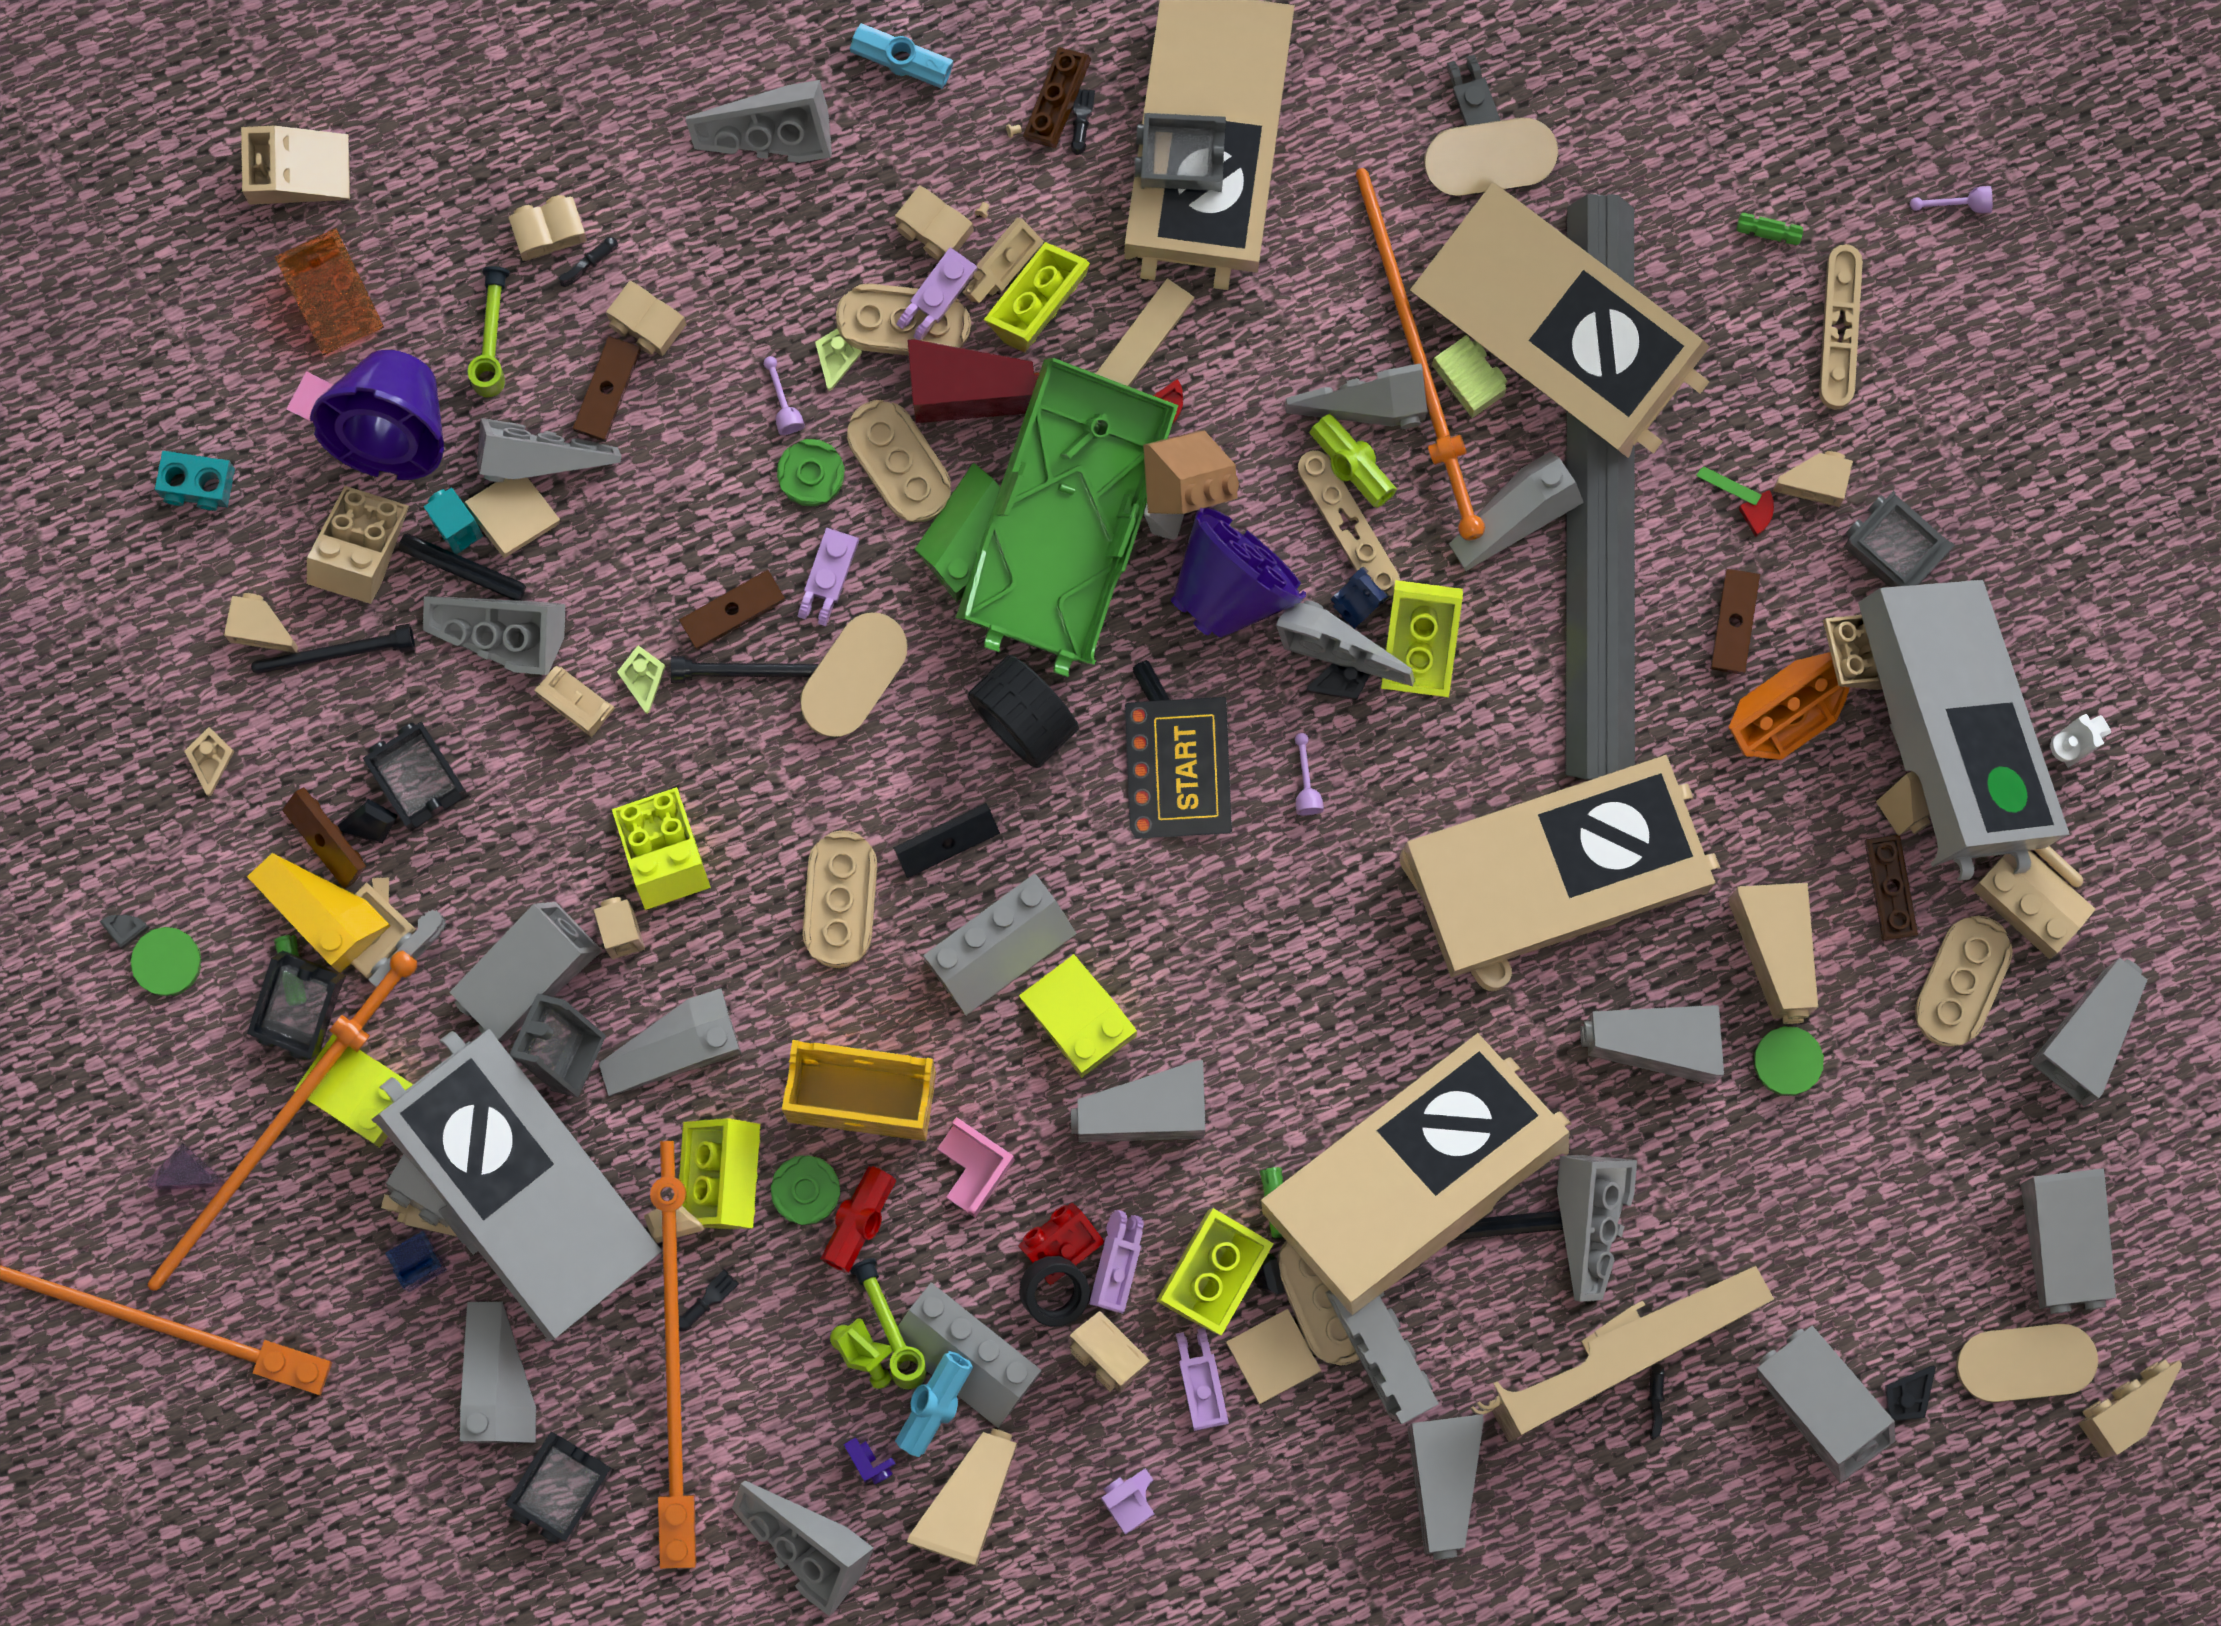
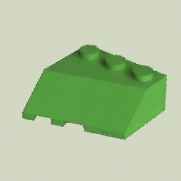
M974 462L950 496L945 508L937 515L914 549L956 602L963 597L1000 489L996 481Z

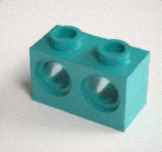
M162 451L155 491L161 498H164L163 502L174 506H183L185 501L197 503L198 508L208 511H217L218 506L228 508L235 468L229 460ZM175 475H185V480L180 486H170L171 480ZM211 479L219 480L215 490L210 492L204 491V485L207 481Z
M452 487L447 491L443 489L434 493L428 499V504L423 506L432 523L455 554L460 553L483 537L476 520Z

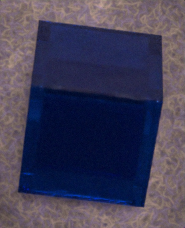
M425 1231L419 1232L385 1253L394 1268L393 1272L403 1289L408 1292L413 1291L447 1270Z

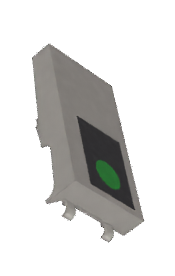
M1974 580L1877 589L1859 601L1858 604L1888 707V714L1892 723L1890 728L1898 744L1905 771L1915 772L1923 787L1938 845L1937 855L1930 862L1931 867L1954 860L1960 867V875L1957 880H1970L1974 874V865L1971 858L2011 854L2017 861V868L2014 874L2026 873L2031 867L2028 850L2046 848L2070 834L1984 581Z

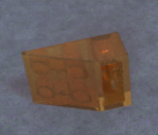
M336 228L274 256L323 356L384 328Z

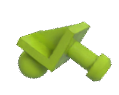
M857 1318L849 1326L839 1325L835 1327L830 1334V1342L840 1352L847 1367L870 1373L869 1381L873 1388L882 1389L888 1386L892 1377L888 1370L883 1369L880 1362L893 1352L891 1346L873 1342L862 1319Z

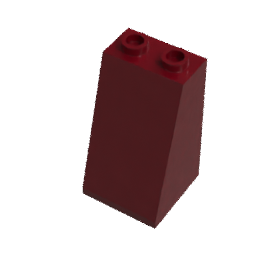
M916 339L908 340L916 423L1026 414L1040 373H1034L1032 361Z

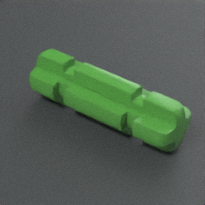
M1741 213L1737 222L1738 232L1745 234L1754 232V236L1781 242V239L1786 240L1785 243L1799 245L1803 235L1802 226L1795 224L1785 226L1786 222L1760 216L1759 219H1755L1754 215L1748 213Z

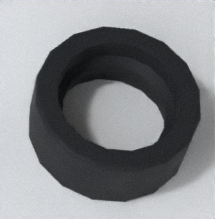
M1047 1256L1035 1261L1025 1270L1020 1281L1019 1296L1023 1307L1037 1322L1049 1327H1062L1074 1322L1084 1312L1089 1302L1090 1288L1086 1276L1070 1260L1060 1256ZM1052 1273H1064L1072 1279L1074 1291L1070 1300L1063 1307L1056 1310L1048 1311L1041 1308L1035 1299V1291L1038 1284Z

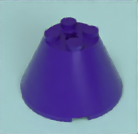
M1206 507L1200 508L1196 513L1176 584L1175 595L1171 598V602L1182 612L1186 613L1188 611L1195 618L1193 624L1202 633L1209 636L1213 632L1220 638L1301 603L1306 597V592L1302 591L1299 593L1297 588L1301 582L1289 567L1251 532L1247 530L1242 535L1229 525L1233 521L1230 517L1213 508Z

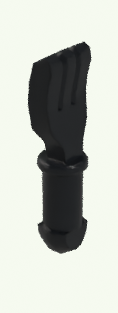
M1079 89L1073 104V113L1077 119L1073 121L1074 130L1071 150L1075 155H1081L1086 149V134L1089 127L1087 119L1092 115L1095 90Z
M607 237L592 251L585 253L584 258L571 270L560 275L561 286L567 287L578 281L590 265L596 267L598 262L618 247L616 238Z
M725 1269L706 1287L704 1297L702 1299L697 1298V1302L682 1316H679V1331L685 1332L690 1330L691 1326L706 1311H710L709 1306L711 1304L723 1301L739 1285Z
M1661 1364L1651 1366L1650 1391L1647 1397L1648 1401H1651L1653 1423L1650 1439L1652 1440L1660 1436L1663 1423L1660 1402L1665 1401L1663 1397L1664 1367Z

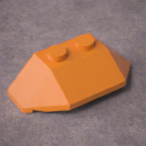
M1831 652L1795 660L1740 699L1728 728L1743 755L1782 760L1837 721L1846 702L1850 687L1838 686Z

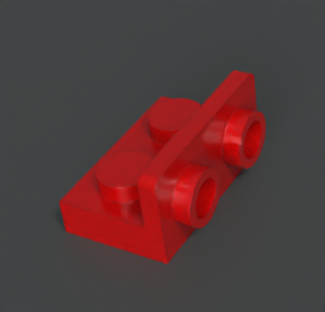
M1070 1203L1068 1206L1064 1205L1056 1209L1052 1213L1051 1219L1043 1226L1030 1230L1018 1247L1032 1264L1047 1256H1060L1070 1260L1076 1266L1104 1244L1105 1241L1084 1213L1074 1203ZM1055 1272L1044 1279L1051 1286L1065 1274Z

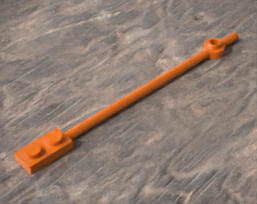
M660 1141L661 1178L652 1185L650 1191L653 1205L662 1211L669 1496L658 1497L660 1569L695 1568V1495H683L676 1210L684 1204L687 1192L684 1184L678 1178H675L674 1141ZM666 1187H670L674 1191V1197L670 1201H665L661 1195L662 1190Z
M0 1265V1280L256 1363L253 1374L320 1396L322 1394L332 1365L331 1361L264 1340L261 1350Z

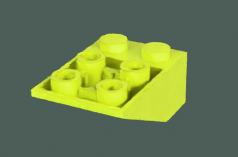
M677 787L612 809L631 873L645 910L711 888Z

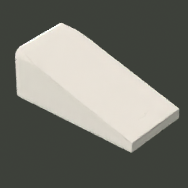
M1147 504L1144 511V516L1152 534L1172 540L1178 537L1184 514L1148 513Z

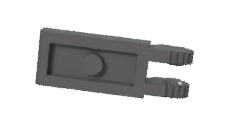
M1475 55L1466 57L1467 68L1471 73L1473 81L1465 84L1462 83L1460 70L1456 62H1448L1447 70L1453 84V94L1465 126L1501 121L1485 77L1482 78L1481 69Z

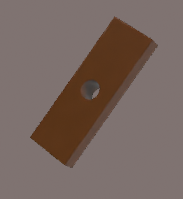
M1058 47L1023 134L1025 140L1056 149L1091 62L1088 54Z
M608 336L573 426L574 432L606 442L640 355V346ZM606 386L613 387L612 392L609 394L602 393V389Z
M1733 569L1725 570L1710 666L1711 670L1740 675L1745 674L1760 574ZM1729 619H1738L1740 622V626H1732L1729 622Z
M766 570L684 616L679 621L696 651L786 600L769 570ZM732 606L739 609L735 615L727 614L728 608Z
M304 787L295 791L282 811L344 889L350 887L367 867L361 855L350 846L342 836L339 827L331 822L321 809L319 802Z
M1900 835L1866 839L1865 847L1882 941L1917 937L1918 931ZM1887 882L1895 883L1897 892L1889 891Z

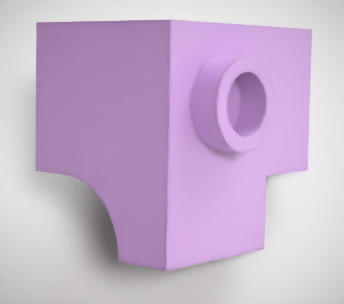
M1146 1468L1125 1482L1120 1477L1103 1489L1106 1495L1101 1500L1125 1535L1155 1514L1146 1500L1147 1487L1153 1482Z

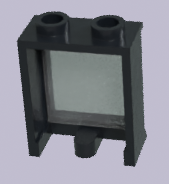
M422 722L416 725L415 723L405 725L398 730L397 737L387 743L385 741L376 743L368 749V755L363 757L364 762L410 832L469 796Z
M282 950L271 958L247 1034L256 1037V1041L262 1045L269 1047L278 1046L288 1050L289 1055L303 1060L312 1059L322 1050L323 1041L346 975Z
M551 1431L505 1505L513 1509L510 1516L522 1524L528 1526L532 1521L541 1526L543 1529L540 1535L558 1545L561 1539L569 1543L614 1469Z

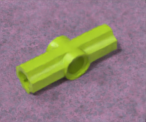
M1331 414L1322 417L1312 427L1309 433L1330 456L1331 468L1336 477L1342 481L1350 480L1375 508L1384 505L1394 496L1397 488L1375 464L1376 456L1374 450L1367 442H1356Z

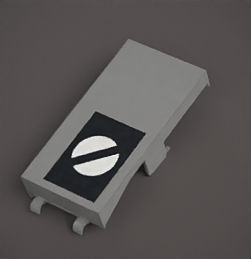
M488 1029L472 1042L469 1041L466 1044L458 1034L451 1031L439 1040L440 1043H443L449 1049L451 1056L406 1091L393 1077L383 1083L379 1088L387 1093L392 1104L371 1120L381 1128L429 1182L446 1204L438 1211L453 1232L473 1255L479 1251L546 1337L544 1340L548 1342L562 1334L660 1254L662 1250L491 1030Z

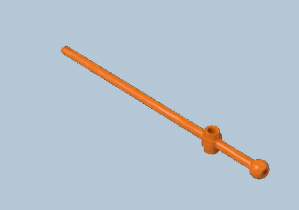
M1359 168L1356 172V178L1414 365L1422 363L1426 404L1437 437V443L1428 446L1429 453L1434 465L1442 462L1445 464L1462 518L1458 525L1460 536L1467 541L1475 540L1483 535L1485 524L1479 516L1474 514L1458 463V457L1467 454L1466 447L1461 435L1451 438L1369 173L1366 169Z
M403 950L393 954L390 959V971L355 1016L349 1020L344 1015H341L329 1030L337 1037L334 1043L148 1282L150 1290L156 1291L160 1289L344 1051L351 1047L358 1052L368 1040L370 1035L362 1030L365 1024L400 979L415 973L417 960Z

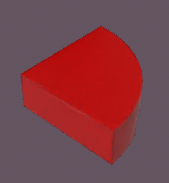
M1178 379L1153 395L1178 405L1172 425L1179 418L1184 401L1182 386Z
M1770 490L1761 494L1762 496L1756 506L1746 502L1738 508L1755 537L1766 529L1773 516L1774 501Z

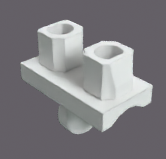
M2085 714L2053 736L2050 749L2055 758L2065 762L2069 768L2103 745L2102 738L2109 735L2111 729L2103 716L2100 715L2090 720L2088 715Z

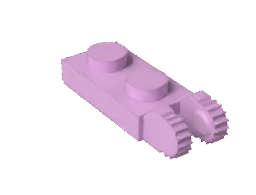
M950 247L910 300L911 304L906 308L896 325L904 329L910 324L918 310H921L928 316L915 330L914 338L922 340L935 322L939 323L973 277L978 267Z
M826 528L804 589L805 595L798 612L799 618L806 620L810 614L814 596L825 599L823 607L819 612L818 624L827 625L834 603L838 602L859 543V538Z
M1115 1210L1110 1215L1106 1227L1108 1236H1106L1089 1301L1090 1305L1122 1314L1125 1311L1141 1249L1140 1241L1144 1220L1141 1217L1131 1215L1127 1219L1126 1213L1120 1210Z
M1205 1328L1197 1329V1340L1203 1355L1201 1357L1190 1359L1187 1337L1184 1336V1332L1176 1334L1181 1357L1179 1364L1194 1431L1229 1424L1214 1354H1211Z

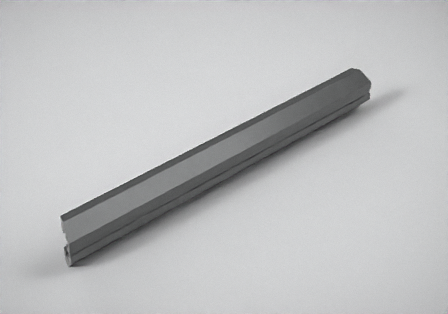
M1587 194L1569 205L1566 213V237L1634 287V207L1619 195L1607 194V196ZM1566 411V468L1575 480L1584 503L1566 513L1565 774L1592 780L1635 765V446L1633 445L1631 454L1627 458Z

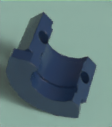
M1361 567L1349 579L1350 581L1330 599L1335 604L1333 607L1354 629L1390 597L1387 592L1382 591L1372 581L1371 577L1367 574L1369 571L1365 567Z

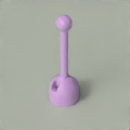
M1991 186L1974 188L1966 198L1922 200L1915 197L1910 201V207L1914 211H1918L1922 207L1968 204L1974 212L1992 213L1993 206Z
M769 356L765 358L764 366L770 371L782 408L776 415L778 432L780 435H788L801 431L805 427L802 415L797 409L788 407L776 371L777 360Z
M1299 733L1295 737V743L1299 746L1304 790L1296 798V813L1301 816L1319 814L1324 811L1320 793L1312 789L1310 785L1306 752L1308 736L1304 733Z

